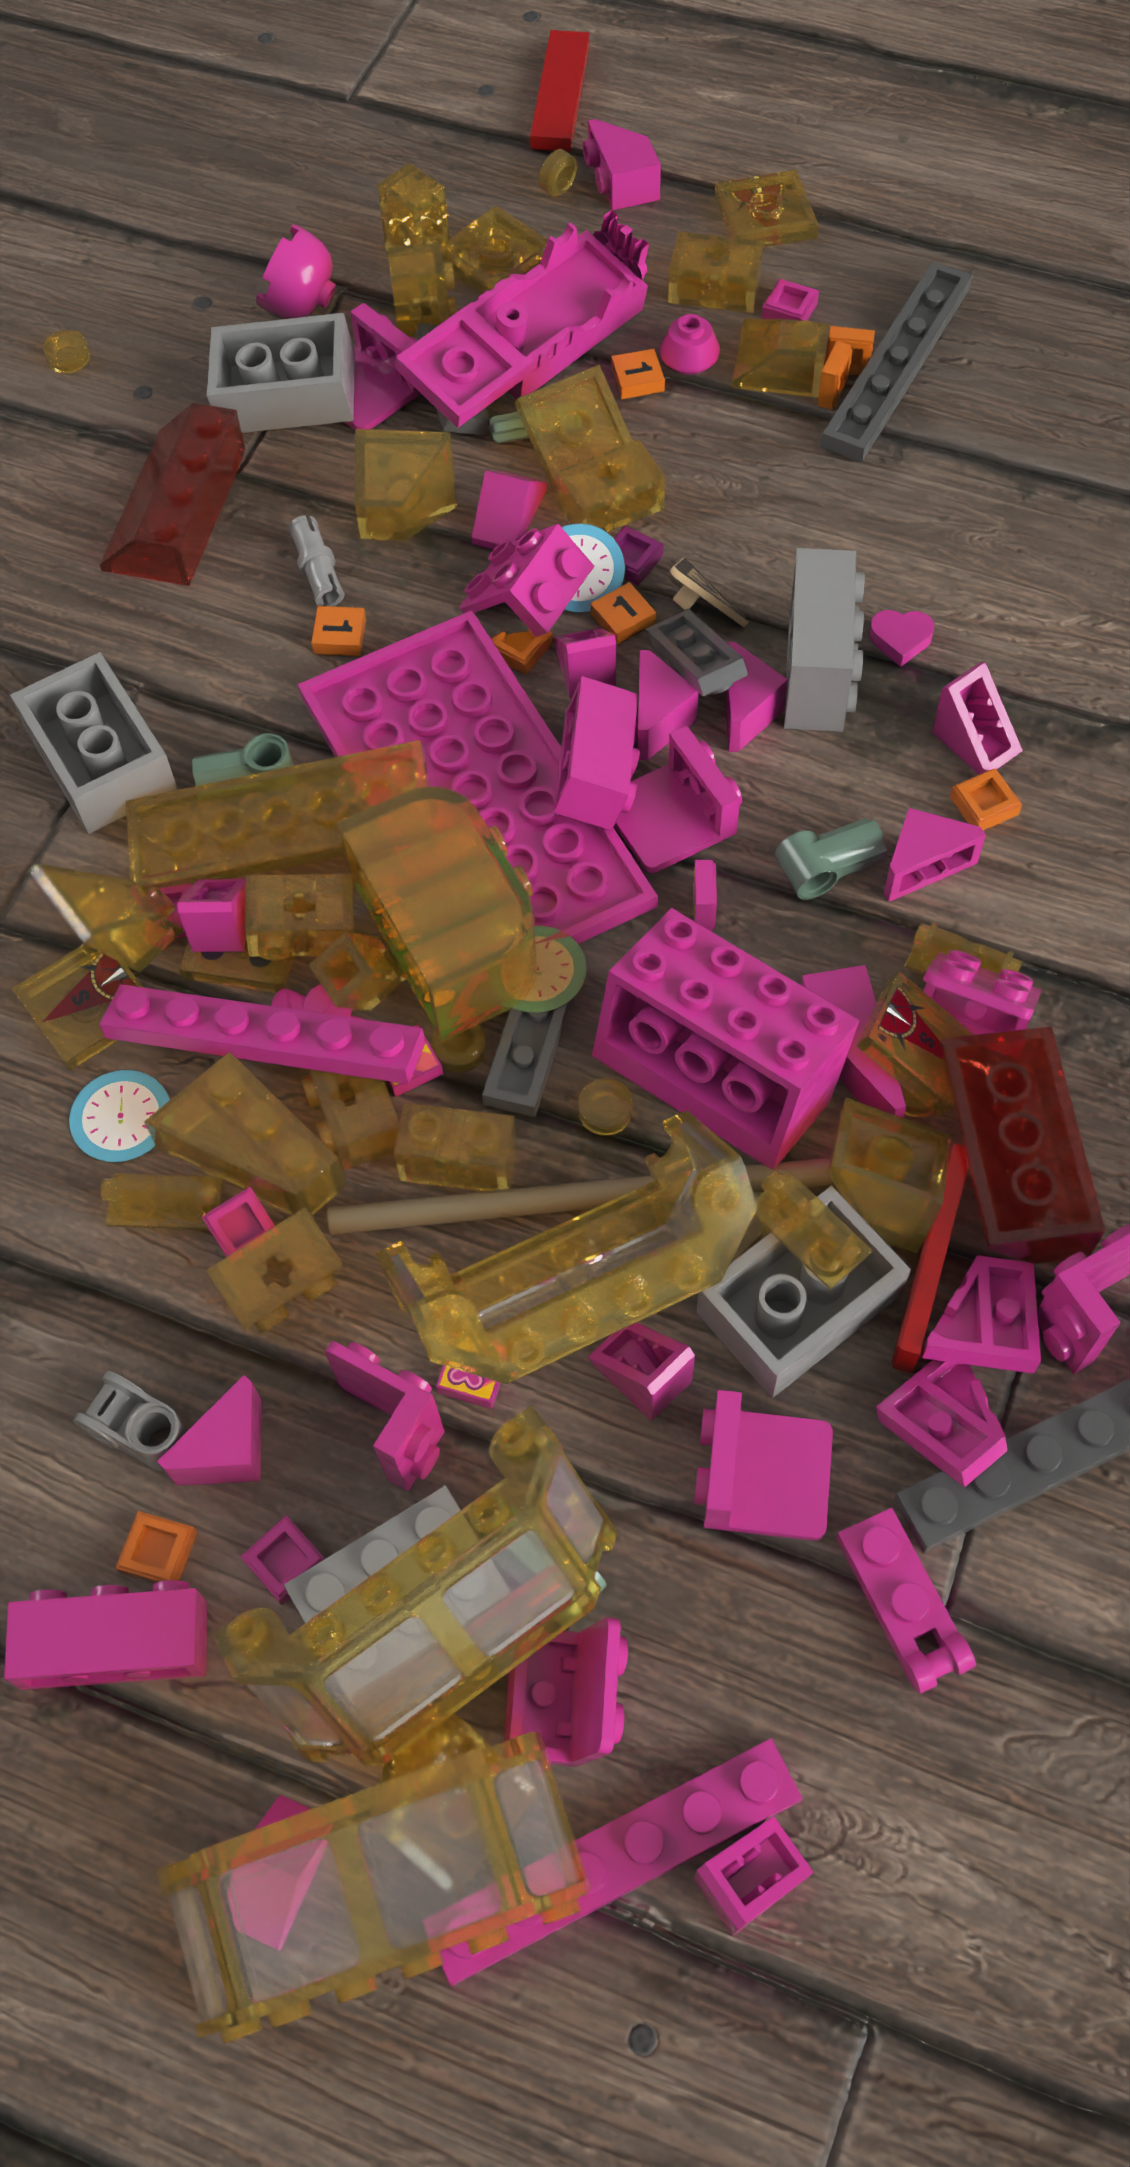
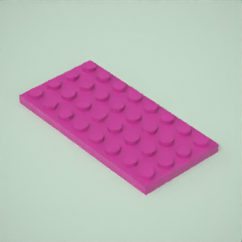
M472 610L297 684L303 703L410 886L438 888L456 885L466 881L474 874V864H476L515 930L529 926H546L560 930V932L532 945L571 937L577 944H580L658 907L656 892L614 828L608 830L553 813L561 746ZM453 952L470 982L479 980L472 993L489 986L486 978V969L480 968L475 970L471 961Z

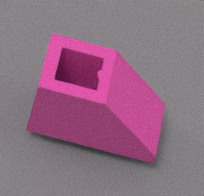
M597 119L589 120L588 140H584L582 145L584 160L588 168L593 167L597 190L600 195L605 194L611 209L618 210L660 200L661 163L649 138Z

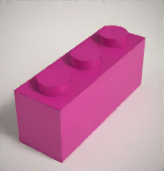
M581 676L565 713L553 813L612 830L620 812L628 813L630 811L637 790V784L630 782L636 770L640 750L633 748L638 738L637 693Z
M177 1580L160 1581L152 1585V1591L129 1593V1588L125 1586L103 1585L92 1588L91 1596L67 1598V1592L38 1590L29 1594V1601L8 1603L4 1679L20 1690L206 1676L207 1600L196 1588H190V1583Z

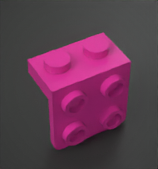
M363 302L350 311L356 346L354 347L353 421L344 422L357 433L368 432L421 395L395 369L396 356L418 340L414 337H408L396 328L385 315H379Z
M559 524L541 531L533 528L519 540L511 542L509 539L504 540L493 549L488 557L491 563L485 572L475 576L465 587L464 592L467 596L460 604L459 609L463 614L471 610L476 613L506 602L537 637L549 632L590 574L594 565Z
M686 725L669 733L668 764L631 781L637 784L634 802L628 813L620 812L614 824L644 870L649 873H656L737 834L739 805L742 804V796L736 782L729 776L725 778L716 766L715 757L709 745L704 740L698 741Z
M950 950L949 955L939 952L927 968L923 978L926 985L918 1006L925 1009L916 1010L919 1016L1017 1054L1042 990L1032 986V978L1017 971L1002 969L1001 974H997L979 967L981 960L968 953Z
M1130 1224L1119 1228L1109 1235L1101 1244L1103 1249L1091 1256L1086 1257L1081 1251L1061 1262L1053 1270V1273L1056 1275L1054 1281L1041 1292L1044 1298L1037 1309L1038 1325L1043 1331L1044 1343L1052 1356L1060 1362L1065 1361L1073 1374L1093 1364L1121 1323L1099 1292L1130 1274Z
M331 1341L324 1352L338 1384L344 1390L391 1415L374 1443L373 1448L387 1480L408 1492L416 1478L424 1480L431 1472L440 1452V1448L436 1445L445 1432L438 1412V1406L435 1403L433 1394L430 1393L432 1387L425 1380L407 1370H401L396 1375L379 1365L381 1362L379 1357L360 1344L350 1342L346 1348L337 1342Z
M718 1390L715 1410L703 1408L700 1445L711 1446L709 1468L698 1467L694 1504L706 1505L704 1528L811 1541L821 1539L827 1528L833 1439L831 1425L823 1420L740 1411L742 1392Z
M604 1617L581 1632L518 1625L513 1628L502 1759L577 1767L609 1755L612 1752L614 1744L619 1743L624 1728V1708L621 1703L616 1702L618 1676L621 1677L623 1675L628 1658V1643L626 1637L620 1636L621 1624L618 1618Z

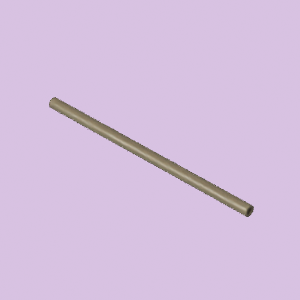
M938 1147L780 1162L774 1170L763 1164L333 1206L327 1208L329 1233L334 1235L941 1174L942 1166Z

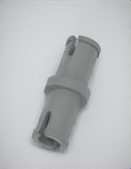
M306 515L297 517L289 524L288 530L299 554L297 564L300 572L309 580L316 605L336 606L344 599L345 594L333 568L336 562L333 552L328 546H325L318 529L317 520L313 516L309 517V524Z

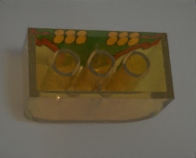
M421 787L404 792L337 822L350 880L441 1042L510 1010L529 994L536 981L538 971L534 930L535 917L530 896L533 895L532 887L522 867L518 865L512 868L506 858L508 849L499 829L495 825L488 828L470 800L460 793L447 788Z

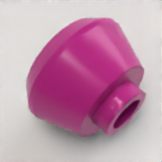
M686 314L675 319L669 326L660 344V356L663 362L673 371L683 375H696L706 371L715 364L720 354V345L711 324L706 319L695 314Z

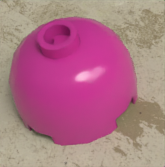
M293 224L290 229L293 239L290 241L282 237L264 272L263 279L270 282L266 295L259 292L256 297L257 306L283 319L310 316L318 305L325 309L336 289V284L330 281L333 271L330 252L321 240L297 224Z

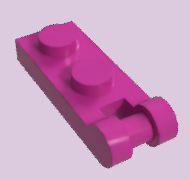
M889 1508L838 1532L836 1540L908 1680L918 1694L936 1687V1679L951 1671H954L956 1675H960L976 1667L975 1658L967 1641L955 1627L893 1508ZM932 1632L940 1648L924 1655L919 1650L915 1640Z

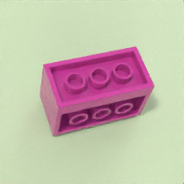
M671 908L609 970L592 1056L755 1160L774 1170L830 1103L860 1020Z

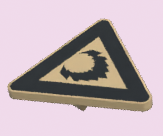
M686 558L680 559L670 569L669 572L684 584L672 599L684 610L690 609L701 596L745 628L749 623L739 610Z

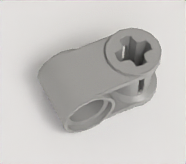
M106 1371L102 1377L105 1385L86 1412L77 1413L72 1421L84 1432L108 1447L119 1449L151 1469L163 1472L157 1461L188 1431V1428L176 1412L167 1404L148 1395L121 1375L112 1371ZM171 1428L168 1438L162 1444L152 1447L148 1446L151 1436L157 1430Z

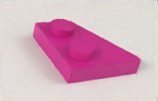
M977 1255L936 1327L930 1333L922 1349V1358L1034 1374L1041 1362L1034 1263Z
M932 1360L876 1406L878 1420L881 1424L964 1488L1008 1451L1005 1434L996 1415L991 1412L988 1406L987 1395L980 1380H976L970 1365Z

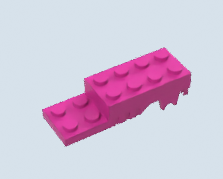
M613 210L604 215L601 230L595 231L593 235L588 230H585L577 236V227L570 222L559 238L555 239L553 236L548 238L539 265L525 275L510 274L509 278L506 280L502 279L495 284L494 289L484 292L478 297L476 302L466 305L397 355L395 369L457 428L507 391L520 403L643 310L648 285L642 280L648 270L645 260L649 243L644 239L639 240L633 237V230L628 225L618 224V215Z

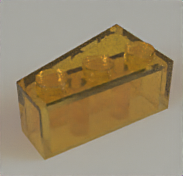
M231 1052L226 1054L144 1121L159 1151L171 1157L176 1155L199 1166L202 1172L214 1178L220 1176L244 1188V1190L251 1187L258 1199L303 1221L308 1220L347 1186L339 1159Z

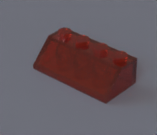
M192 403L159 430L101 560L100 568L102 571L190 586L246 451L237 410Z
M1052 1026L942 1038L940 1045L988 1249L1034 1264L1063 1261L1081 1251L1086 1257L1091 1256L1106 1230Z

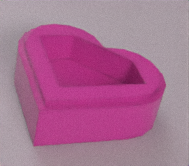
M883 610L876 613L872 618L869 637L878 649L901 667L928 647L931 643L935 626L931 617L923 612L910 611L901 614L893 610Z

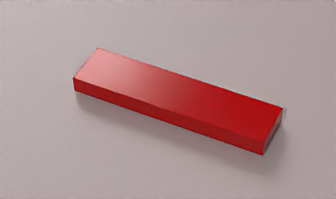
M550 30L530 133L531 149L571 151L590 47V32Z
M954 1143L953 1147H949L891 1360L892 1368L912 1374L919 1359L973 1148Z

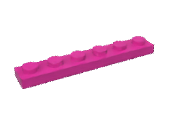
M120 984L99 1024L107 1039L404 1084L410 1083L426 1042L423 1029L420 1027Z
M772 1738L424 1919V1925L450 1986L460 1983L801 1802L803 1798Z

